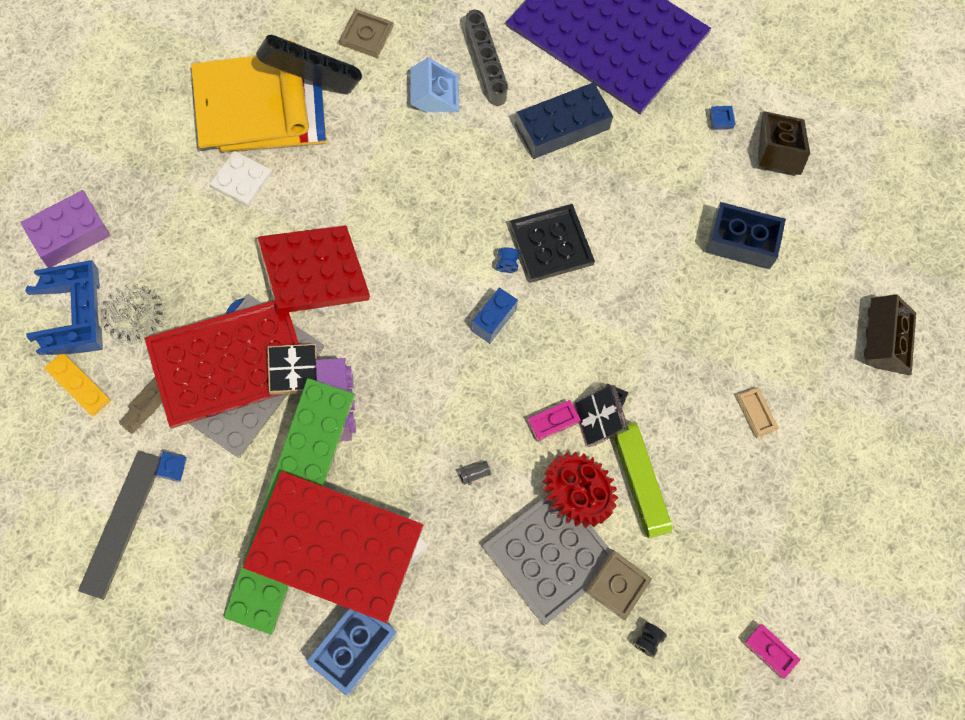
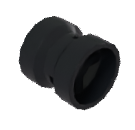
M645 622L641 628V635L637 636L632 644L647 656L654 658L658 652V645L664 642L667 634L657 626Z

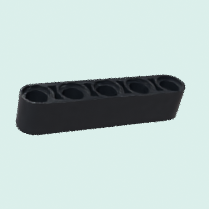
M272 34L266 36L256 52L257 58L266 65L345 94L351 93L362 79V73L357 67Z

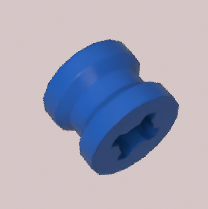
M509 247L498 249L497 257L499 261L496 262V269L504 273L517 272L518 264L516 261L519 259L520 252Z

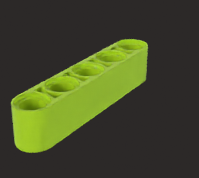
M635 421L623 424V429L613 433L612 436L644 533L648 539L671 533L672 523L639 426Z

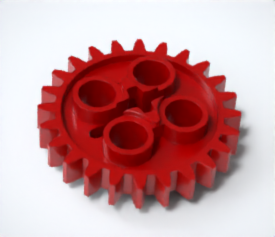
M566 452L563 456L559 455L548 465L547 470L544 472L546 477L542 480L546 484L543 491L550 494L546 501H553L554 504L551 506V509H559L558 517L564 514L566 515L567 523L573 519L576 527L582 523L584 528H587L590 524L593 527L599 523L602 524L613 514L612 510L617 507L614 502L618 499V496L613 493L617 488L610 485L614 479L606 477L609 471L601 470L602 463L595 465L594 458L592 457L588 461L584 453L578 457L577 452H574L571 456Z

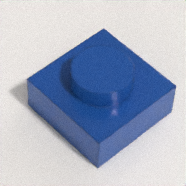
M732 106L711 107L710 117L713 130L734 128L735 118Z
M161 452L155 477L180 482L187 457Z

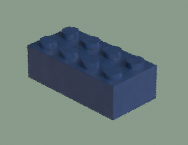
M593 82L517 111L515 126L533 159L610 130L613 115Z

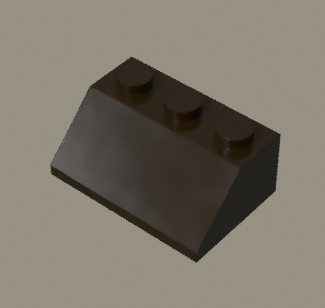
M898 294L871 298L870 307L868 308L869 324L866 328L867 345L864 349V358L876 369L912 375L917 313Z

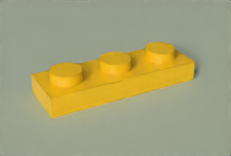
M59 354L44 367L92 417L111 401L65 354Z

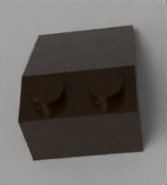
M763 111L758 148L759 167L767 170H779L787 174L801 175L810 156L805 119Z

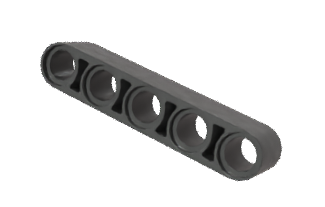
M477 9L470 10L466 14V34L488 100L494 106H501L507 100L508 84L483 12Z

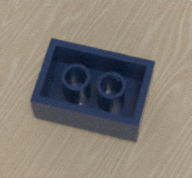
M720 202L714 213L706 252L771 269L779 255L786 219Z

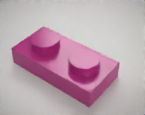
M571 400L543 411L527 420L537 442L572 427L581 421Z
M759 624L744 642L751 651L782 679H785L801 660L763 624Z

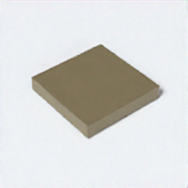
M355 9L339 39V45L378 58L394 27V22Z
M611 549L584 591L618 617L626 620L652 578L618 552Z

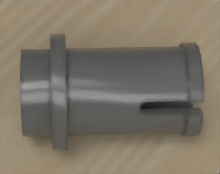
M483 461L469 468L462 467L459 475L464 485L467 483L471 485L472 481L490 476L491 470L487 461Z

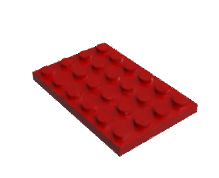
M274 301L144 338L171 429L284 395L269 394L268 346L299 345L290 314H277Z
M281 471L243 568L388 623L424 524Z

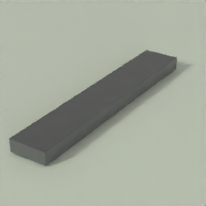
M138 451L80 585L79 592L102 600L105 599L156 478L155 474L159 457Z

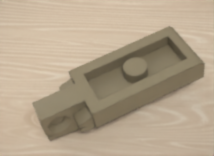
M156 378L128 405V413L119 422L131 434L139 429L141 424L161 405L162 399Z

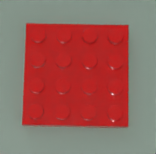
M347 225L257 237L258 247L277 314L369 300L370 293Z

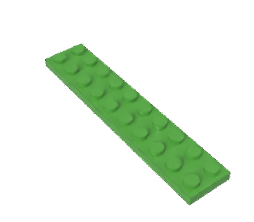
M307 378L224 619L270 635L273 634L290 586L243 568L281 471L324 487L356 394Z

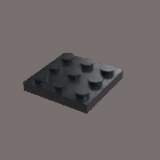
M573 204L510 221L509 225L530 283L594 265L595 260Z

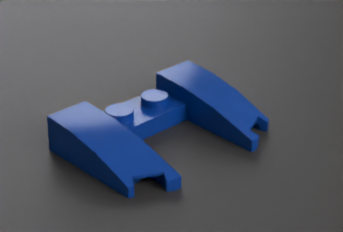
M93 260L35 270L34 274L40 277L37 285L34 287L27 285L25 292L28 295L70 292L72 325L26 333V337L30 342L36 340L41 347L36 352L39 355H59L103 350L102 329L98 325L97 289L100 288L99 272Z

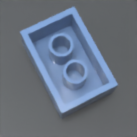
M348 609L306 662L347 697H350L398 634L387 623Z

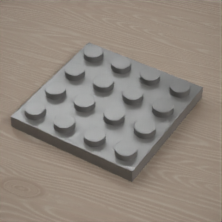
M550 494L482 546L543 626L586 593L584 591L611 550L591 525L584 528L583 524L580 523L576 527L573 519L568 523L566 522V515L563 514L558 517L559 509H551V506L554 504L553 501H546Z

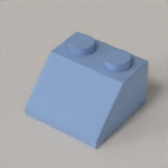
M429 57L410 68L411 105L424 112L459 111L458 74Z

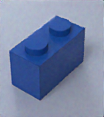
M499 287L472 321V332L491 344L517 310L518 299Z

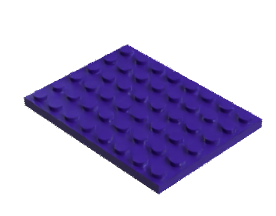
M526 0L506 21L508 28L591 83L594 82L597 87L640 115L711 30V27L668 0Z

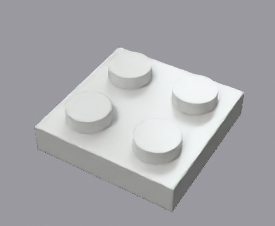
M234 151L210 186L227 197L250 207L271 177L272 170Z

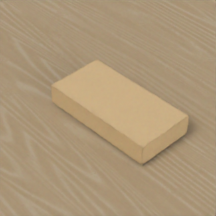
M759 387L736 396L756 438L779 429Z

